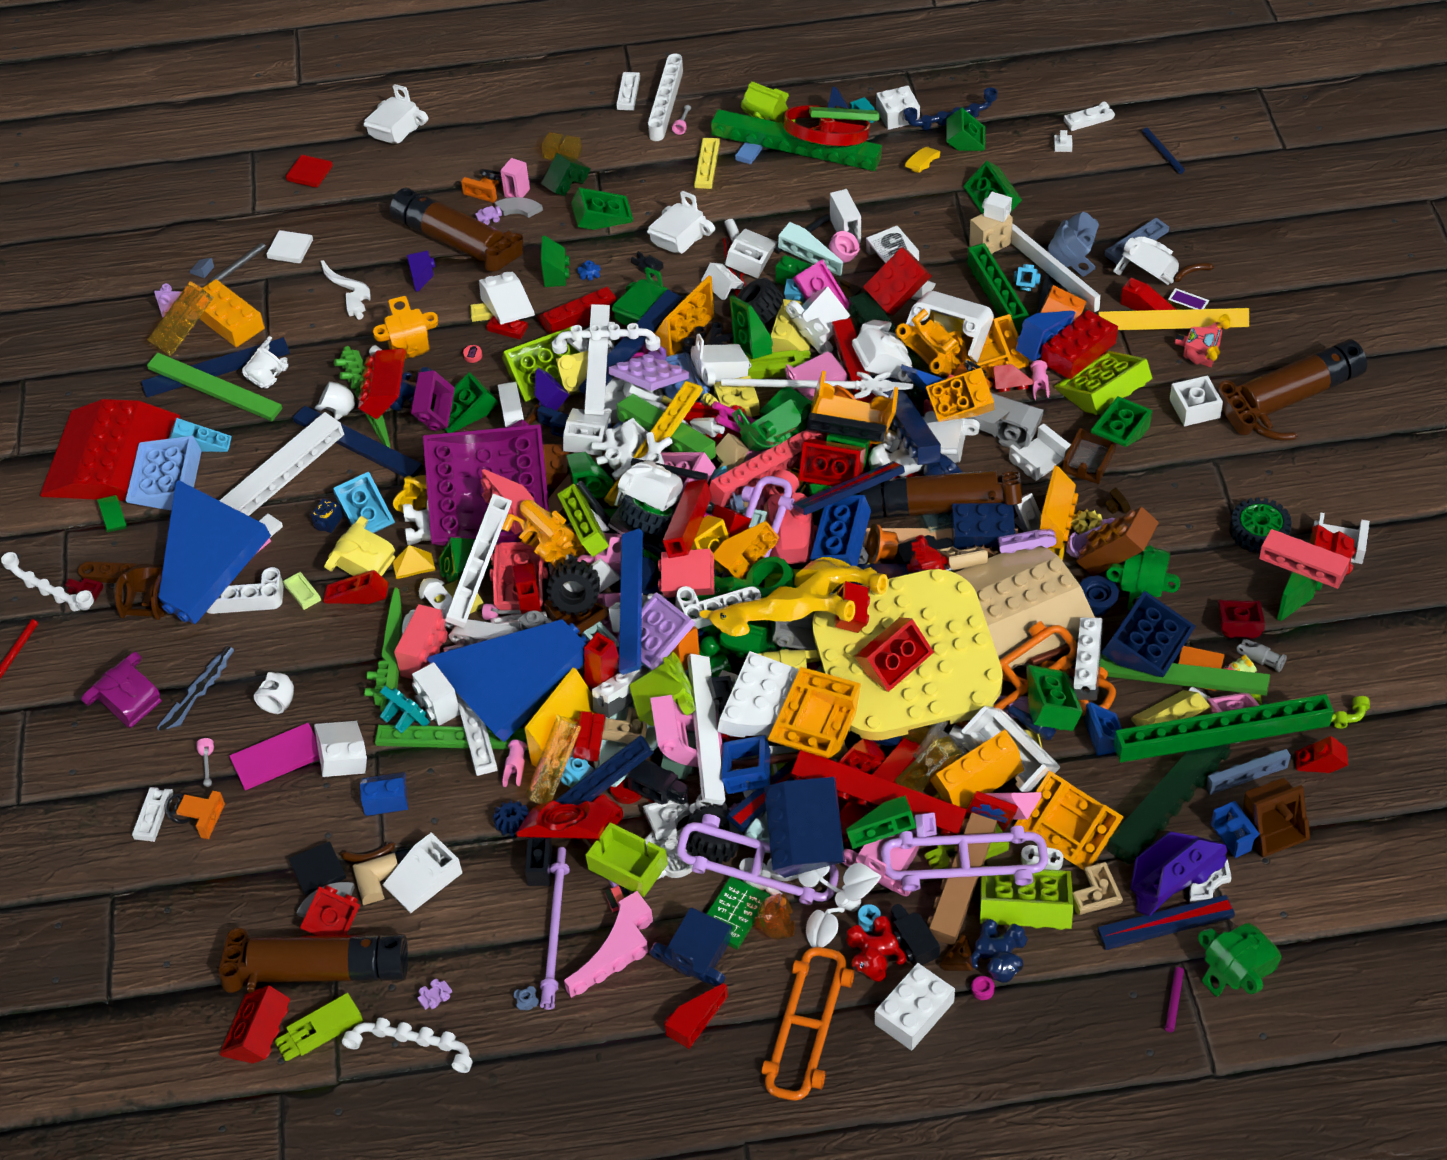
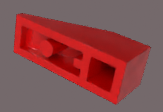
M1132 277L1122 288L1120 304L1135 311L1176 310L1148 284Z
M371 570L327 585L324 602L329 604H371L386 599L389 582L375 570Z
M723 983L679 1006L674 1013H670L664 1023L666 1036L690 1049L727 999V985Z

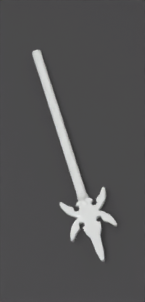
M857 372V376L862 378L861 381L824 382L831 386L839 385L845 389H860L861 392L854 395L856 399L866 397L871 392L877 397H888L883 392L893 390L894 387H898V390L913 389V384L884 380L890 377V372L880 374L874 379L866 373ZM721 379V386L816 388L818 380Z

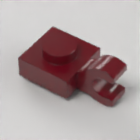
M84 578L82 582L68 579L65 584L66 587H69L67 592L77 595L84 590L90 591L94 602L104 588L102 582Z

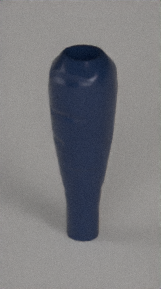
M1011 705L1007 711L1036 735L1039 734V737L1044 740H1051L1056 732L1055 728L1034 725L1030 713L1022 711L1014 705Z

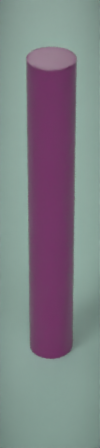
M1176 967L1174 971L1165 1025L1167 1032H1174L1184 975V969L1181 967Z

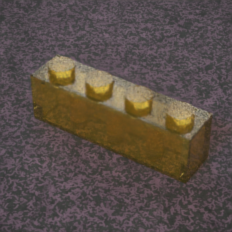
M190 281L148 338V341L171 357L213 297L203 288Z
M557 714L526 792L530 801L539 804L552 801L581 729L577 721Z

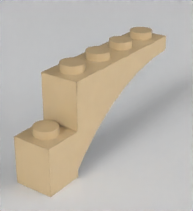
M730 433L715 447L716 454L718 455L717 460L721 463L720 467L727 466V471L746 462L749 449L738 437ZM743 501L744 507H748L749 502Z

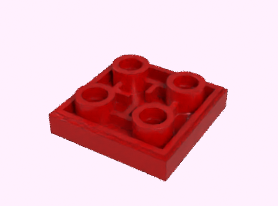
M301 155L286 175V178L290 182L318 188L333 167L332 161Z

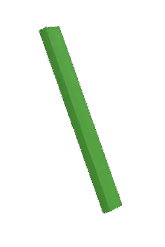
M158 352L147 364L148 369L269 421H273L282 410V405Z
M1101 655L1100 667H1103L1108 672L1107 677L1267 696L1270 674L1172 663L1162 678L1119 666L1106 656Z
M378 725L375 739L376 746L469 748L464 727L410 725L403 733H400L395 729L396 725ZM486 727L492 749H509L508 744L510 741L520 740L527 744V750H529L525 728H518L503 742Z

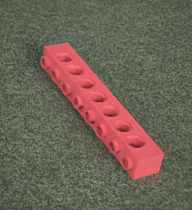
M806 429L780 445L772 447L711 480L709 486L712 495L710 501L713 504L724 507L731 503L730 498H734L732 492H735V495H742L745 486L755 488L757 482L765 476H774L778 470H792L801 463L803 441L808 438L826 441L829 434Z

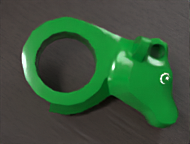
M776 556L766 557L752 565L745 579L733 576L724 578L715 576L714 593L720 596L743 588L756 587L761 592V598H764L779 587L796 588V585H794L795 575L793 569L784 559ZM778 573L783 574L780 581L774 586L768 588L759 587L762 580L767 576Z

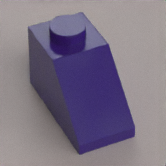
M428 251L407 255L416 292L420 291L434 276L432 268H435V262L433 257L430 258Z
M537 368L535 397L540 401L539 405L557 411L570 394L550 373Z

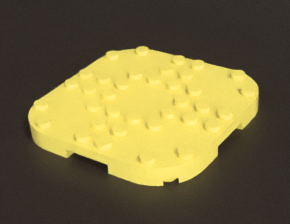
M931 569L888 579L887 590L882 595L873 593L869 588L870 604L867 608L869 622L859 633L835 627L836 614L828 611H815L813 617V637L824 673L861 683L856 715L849 729V732L853 731L859 734L860 738L885 740L907 735L910 729L944 721L954 724L971 720L984 706L993 707L997 698L1000 697L1003 678L1002 667L978 596L973 586L965 578L954 572ZM899 617L912 618L934 653L892 690L886 692L865 674L854 656Z

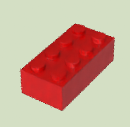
M1087 310L1042 346L1041 360L1047 363V367L1071 380L1116 344L1118 326Z

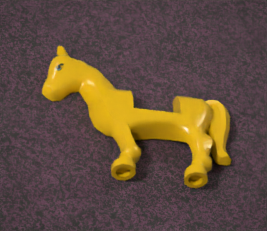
M821 557L811 561L796 574L794 585L799 586L797 588L779 587L767 597L736 603L715 611L703 610L699 615L702 618L710 619L721 632L735 637L749 633L748 621H793L802 619L813 611H828L838 615L841 620L850 622L855 615L854 602L847 599L843 600L838 595L829 594L847 581L864 584L873 593L882 595L887 590L888 578L887 575L877 573L871 567L863 570L839 559Z

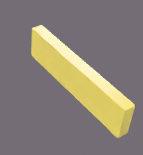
M720 138L702 139L694 183L695 188L712 189Z

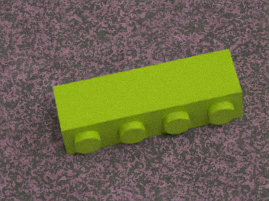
M573 483L557 495L581 544L589 554L594 557L608 548L609 544L586 498Z

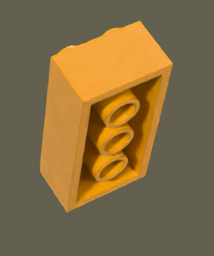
M217 279L191 295L198 318L236 348L265 329L261 313Z

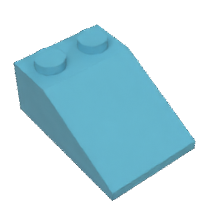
M369 472L333 488L334 496L350 525L356 523L360 516L368 519L364 529L375 533L395 523Z

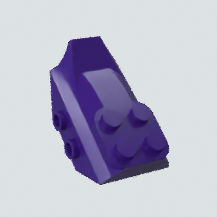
M1169 831L1136 857L1130 886L1137 900L1136 911L1150 917L1173 894L1183 890L1191 883L1202 884L1206 882L1211 874L1225 866L1227 861L1225 856L1227 853L1226 845L1193 835Z

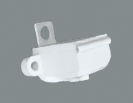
M396 84L393 85L395 97H390L386 101L383 100L378 104L377 109L364 120V126L367 127L368 134L375 139L392 144L400 143L409 132L416 130L419 125L422 126L428 121L427 114L419 110L416 104L410 101L407 88ZM398 89L404 92L405 97L398 93Z
M685 191L680 192L682 204L676 203L673 206L664 208L662 216L651 224L647 231L650 234L651 241L658 247L680 254L684 253L695 241L700 240L704 235L710 236L715 231L713 223L706 220L703 212L697 209L695 195ZM685 197L691 199L692 205L687 203Z
M1132 237L1125 244L1123 257L1113 272L1121 275L1129 261H1132L1169 285V283L1174 282L1173 277L1178 272L1179 263L1171 255L1173 251L1160 242L1146 237H1137L1135 239Z
M826 286L811 295L802 306L796 301H790L786 306V312L799 328L802 336L806 337L821 355L828 351L831 353L833 346L828 340L833 335L832 321L847 319L850 314L829 287Z
M868 328L862 331L856 339L852 340V346L866 371L877 374L890 372L891 378L907 383L912 381L901 369L902 364L912 367V361L904 343L897 337L896 333L881 332L874 328Z
M697 334L696 345L691 348V359L695 366V371L707 386H714L715 382H720L722 378L735 379L748 376V369L751 368V363L739 344L704 345L701 335Z
M928 411L925 417L922 418L941 444V454L950 458L954 463H960L965 436L978 434L980 423L977 420L965 418L938 422L935 412Z
M651 460L636 463L620 478L618 483L619 493L614 505L618 506L621 504L627 494L639 501L646 502V504L665 511L680 501V493L683 487L682 480L676 474L666 470L663 466L656 465Z

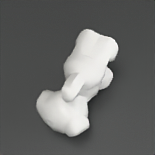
M900 442L899 449L893 451V453L887 452L884 445L879 444L871 450L868 456L870 471L892 461L903 465L905 472L899 475L900 477H905L914 472H921L925 464H916L914 459L910 457L909 451L904 448L903 442Z
M428 498L425 510L416 511L411 504H403L405 522H415L418 528L416 532L412 528L405 529L407 545H413L421 541H431Z

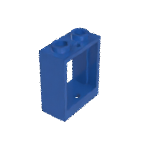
M765 735L723 742L722 781L727 794L760 789L770 785L771 750ZM759 755L758 767L732 771V759Z

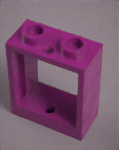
M435 370L419 372L411 414L430 430L439 431L440 429L448 428L455 387ZM433 393L437 395L434 412L430 409Z

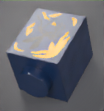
M322 499L311 514L314 528L332 533L343 518L340 504Z

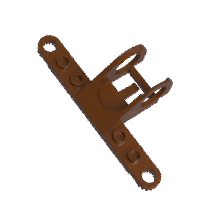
M89 561L81 564L78 568V573L82 580L87 578L103 583H117L115 600L121 618H125L126 615L152 616L156 620H160L161 617L165 616L166 611L162 608V602L160 606H158L157 602L163 565ZM90 568V570H93L91 573L85 574V571H87V569L89 570ZM126 584L127 598L125 604L123 605L122 588L123 585ZM137 592H145L142 606L151 605L152 610L131 609Z

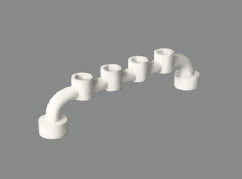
M636 323L629 324L627 329H620L618 324H611L608 327L609 330H601L599 325L594 324L590 326V330H582L581 326L574 325L571 327V331L558 334L552 342V350L556 354L565 353L567 351L565 339L568 338L580 341L582 338L599 340L601 337H610V339L616 340L626 336L630 339L646 336L645 344L648 350H658L661 345L658 336L649 329L639 328Z
M8 552L1 558L4 568L10 569L17 577L23 579L26 587H38L43 596L52 594L57 603L67 602L72 611L88 610L94 603V598L90 591L84 590L77 595H69L65 593L62 587L50 585L47 579L40 580L35 577L33 572L21 570L18 567L19 559L13 552Z
M378 1018L376 1023L364 1022L358 1024L352 1031L345 1032L342 1039V1044L347 1048L358 1049L363 1040L360 1034L372 1032L378 1037H385V1035L395 1037L400 1042L410 1040L424 1047L434 1045L444 1051L457 1050L460 1054L455 1055L452 1067L461 1073L469 1072L473 1063L469 1057L468 1047L464 1043L456 1041V1036L453 1033L445 1031L441 1037L433 1036V1030L428 1027H422L419 1033L411 1031V1025L405 1022L399 1023L397 1028L389 1027L390 1022L385 1018Z

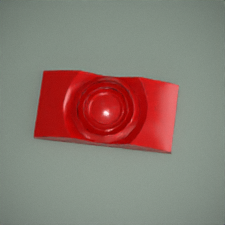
M552 800L539 804L530 810L516 832L517 837L599 839L613 816V810L589 801L576 806L573 804H561Z

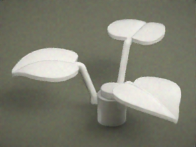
M855 863L844 874L843 880L845 885L842 887L843 890L838 889L823 878L829 872L830 866L798 874L800 883L805 887H814L820 880L821 883L837 892L835 896L837 908L827 909L825 913L821 910H816L807 921L806 935L812 948L824 947L833 940L838 931V920L831 913H843L845 909L851 912L858 910L861 905V898L874 888L881 878L880 874L873 871L867 865Z

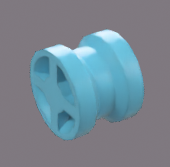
M864 905L859 909L858 925L863 928L864 932L873 933V929H875L873 922L877 917L881 916L879 908L874 905Z

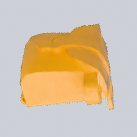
M406 296L390 299L388 302L392 315L385 317V324L374 328V338L380 342L388 340L389 349L406 350L405 359L414 358L430 351L427 330L438 325L437 314L434 312L422 314L420 309L411 310ZM397 302H403L405 307L397 310L394 308V305Z

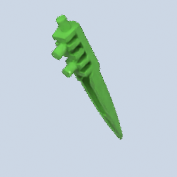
M346 346L343 349L344 351H342L340 359H334V366H342L343 369H346L345 372H340V379H348V382H352L351 389H357L355 395L359 398L362 390L360 386L364 379L362 374L365 370V365L359 351L351 350L349 346ZM365 413L382 444L391 448L383 414L377 420Z
M396 587L394 588L382 650L383 661L378 662L379 669L377 672H367V679L376 680L375 688H365V696H373L375 705L380 706L381 712L384 711L389 700L380 691L384 686L391 690L393 688L397 689L399 668L394 651L402 637V611L400 593Z

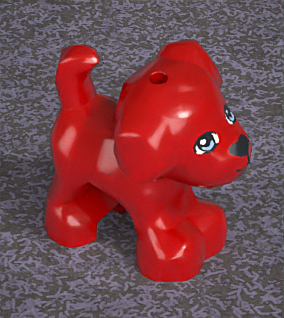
M880 916L874 920L875 929H873L875 936L867 935L860 925H855L847 931L846 938L851 948L859 947L862 950L861 953L855 955L852 959V968L877 982L883 981L886 977L887 959L885 956L895 955L899 965L904 964L907 960L906 954L899 947L897 938L892 934L891 924L886 916Z

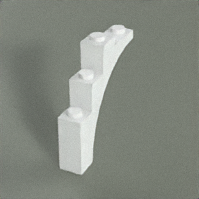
M496 494L492 495L445 622L462 628L465 627L511 506V500Z

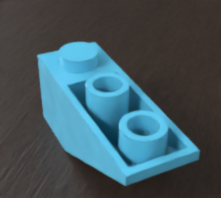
M176 418L169 439L194 436L201 452H228L232 436Z

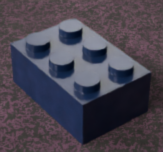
M1004 503L952 504L951 528L953 547L964 550L967 546L973 548L975 545L982 547L984 544L987 549L992 546L993 550H1000L998 538L1015 534L1013 505Z

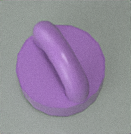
M662 346L658 350L648 351V354L653 355L658 360H665L667 358L666 349Z

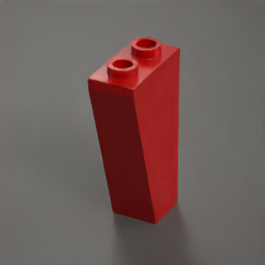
M597 632L584 647L585 683L591 693L592 689L620 673L619 655L614 641Z

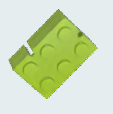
M610 822L600 836V842L596 840L586 854L588 870L634 893L638 891L642 897H645L668 865L666 850L651 842H648L646 847L645 839Z

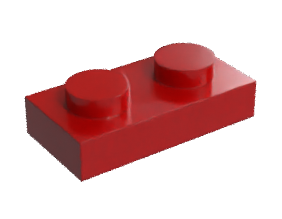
M494 315L487 324V331L521 340L528 328V323L521 320L500 324Z

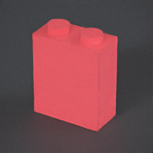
M711 549L690 550L689 555L668 558L667 552H661V559L658 560V568L661 572L658 587L659 591L666 598L676 597L677 591L685 586L691 587L695 591L696 596L714 594V554Z

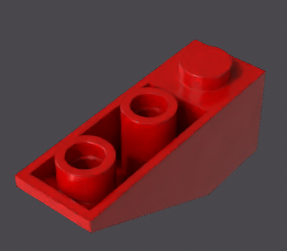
M533 563L513 566L521 614L533 610L541 611Z
M861 739L838 763L873 774L887 756L876 742Z

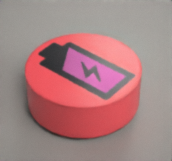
M470 345L463 351L464 359L469 363L478 362L482 358V350L479 346Z

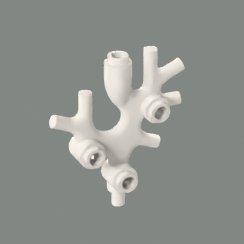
M626 422L622 425L623 445L616 446L612 429L605 431L606 442H592V450L606 451L604 456L596 458L598 465L609 463L611 468L618 469L612 473L615 480L622 477L632 467L631 459L634 458L632 452L637 446L638 434L636 426L631 422ZM648 432L646 434L648 453L644 457L636 459L651 460L655 463L665 464L661 451L673 443L671 438L668 436L661 442H655L654 434Z

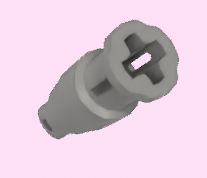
M1247 639L1243 640L1242 644H1239L1236 648L1239 654H1245L1250 660L1258 664H1266L1274 668L1278 673L1282 670L1287 659L1286 655L1283 654L1281 656L1272 652L1269 647Z

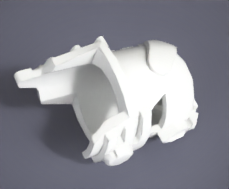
M268 336L267 340L257 349L242 369V373L247 380L265 389L273 385L277 380L275 376H278L282 371H286L289 366L286 357L279 360L268 351L270 348L269 343L272 340L271 336Z

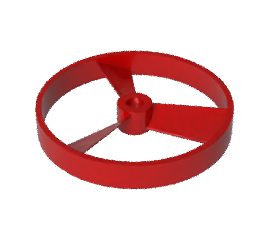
M803 105L792 107L785 112L784 129L789 134L802 140L824 145L850 146L861 144L869 137L870 123L868 120L836 119L842 121L837 122L833 118H820L819 125L810 128L803 127L792 121L793 119L811 117L809 107L828 108V106Z

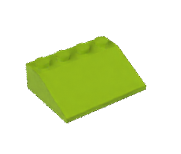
M571 327L503 352L502 359L512 381L517 383L518 391L524 402L536 399L535 378L537 368L550 373L564 388L556 359L564 355H573L580 352L567 342V351L562 354H556L552 350V342L558 334L571 331Z
M1108 351L1094 360L1071 380L1066 378L1054 387L1055 390L1084 412L1100 415L1109 408L1117 396L1127 397L1136 389L1145 386L1153 378L1146 358Z
M1043 869L1041 872L1033 873V883L1025 886L1015 884L1014 874L981 876L980 924L986 919H992L998 925L1010 926L1011 924H1017L1018 926H1031L1033 928L1072 929L1073 893L1071 871Z

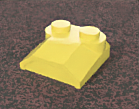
M588 351L564 355L556 359L564 389L570 395L579 393V386L587 378Z

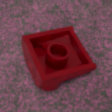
M1218 600L1221 621L1220 631L1222 634L1229 638H1256L1262 634L1265 629V620L1260 601Z

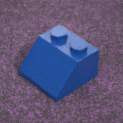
M405 772L362 778L360 783L361 803L365 816L408 810Z

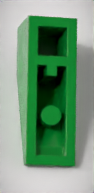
M902 796L882 803L846 830L852 849L917 827L907 798Z

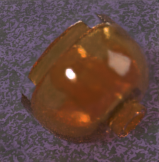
M779 893L765 898L759 906L758 915L755 916L758 929H762L764 934L776 940L786 939L795 935V920H790V914L793 911L785 894Z

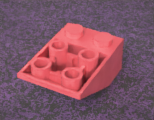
M483 469L481 484L484 489L482 496L485 502L490 503L493 494L509 499L512 503L508 514L527 521L520 512V504L524 500L534 501V498L521 484ZM513 521L510 527L514 534L522 532L523 529L520 523Z

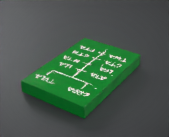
M734 877L729 878L707 915L732 926L728 946L739 949L769 901L770 894Z

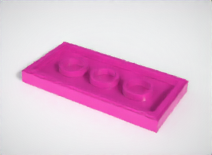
M309 723L230 755V759L245 791L320 759L317 740Z

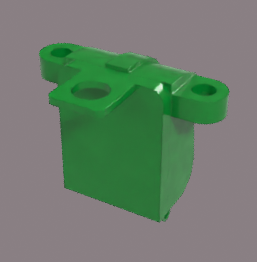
M646 267L647 280L641 279L637 283L631 282L626 286V293L613 304L612 312L615 314V319L621 324L628 326L631 323H637L668 289L663 287L659 271ZM650 273L654 274L658 281L653 280Z
M783 387L759 413L763 417L788 400L795 401L796 408L801 414L800 425L791 432L795 436L806 430L812 401L790 387Z
M791 399L752 424L749 423L740 408L731 413L741 429L740 434L742 437L740 440L749 450L752 449L754 451H764L780 445L793 436L791 432L801 423V414L796 408V402ZM738 415L743 419V423L739 420Z
M1150 545L1146 546L1141 553L1127 559L1125 565L1114 563L1108 567V579L1121 583V589L1130 592L1128 610L1134 605L1133 600L1140 597L1144 590L1154 597H1160L1162 591L1170 593L1178 591L1181 583L1180 578L1177 575L1167 573L1170 552L1154 548ZM1112 571H1117L1119 574H1113ZM1168 582H1174L1175 585H1170Z
M764 620L763 622L749 621L747 624L750 631L746 635L735 637L724 632L718 634L720 645L741 658L746 659L749 651L757 654L780 651L776 647L777 644L773 641L771 629H768L770 620Z
M1245 923L1230 932H1224L1220 935L1211 928L1201 931L1198 935L1199 943L1206 950L1205 961L1210 965L1202 982L1216 997L1220 996L1226 984L1236 990L1243 988L1251 995L1263 989L1261 978L1272 974L1278 968L1277 965L1282 959L1278 948L1251 923ZM1211 975L1217 977L1219 981L1218 988L1211 984Z

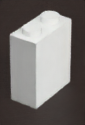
M844 189L830 193V220L836 232H850L856 237L858 243H861V215L848 190Z

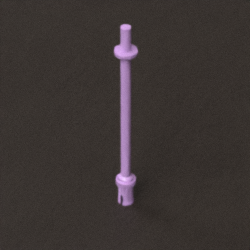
M564 847L558 848L556 863L550 866L551 873L555 874L546 978L540 983L542 990L540 1007H544L546 1010L555 1008V992L558 990L559 984L554 978L564 875L570 872L569 866L565 864L566 848Z

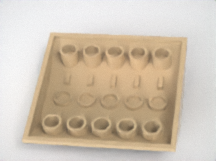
M1038 546L1031 550H1017L1014 553H1000L988 558L987 564L967 567L955 572L965 578L975 589L999 660L1033 638L1028 630L1040 621L1043 622L1046 628L1052 625L1063 626L1077 641L1079 638L1080 618H1095L1080 584L1060 557L1043 546ZM1054 633L1008 665L1013 669L1027 663L1032 657L1067 645V643L1060 634Z

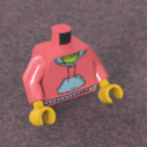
M1228 314L1221 315L1218 319L1219 322H1215L1210 326L1191 327L1188 336L1177 334L1175 345L1185 347L1183 356L1196 365L1202 364L1212 367L1213 362L1217 359V355L1220 354L1218 348L1222 336L1221 329H1228L1230 327L1229 322L1231 319Z

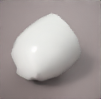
M329 381L315 409L318 411L323 409L330 410L334 413V419L339 420L354 409L355 398L346 386Z
M268 672L266 680L254 694L256 704L269 713H283L293 699V681L290 680L288 675L279 672Z

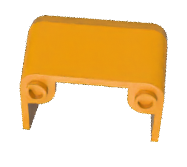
M822 370L815 388L811 413L887 425V433L896 413L898 387H894L890 398L878 396L871 403L834 395V387L824 383L826 371ZM870 440V443H871V444H879V443H881V442H878V441H872V440Z

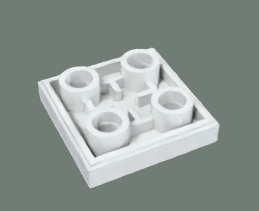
M279 230L267 252V258L277 261L301 263L313 241V237L308 234Z

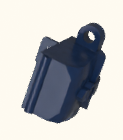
M690 908L668 947L660 943H654L650 954L664 962V964L677 969L687 977L692 976L704 983L707 982L717 987L724 983L726 977L714 968L730 942L732 926L697 909Z

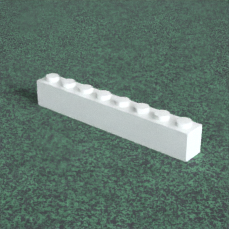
M324 412L219 501L248 516L251 515L344 436L341 423Z

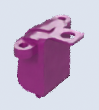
M136 651L113 668L107 670L81 698L87 706L99 699L128 728H132L162 702L158 689L134 668L142 660V656Z

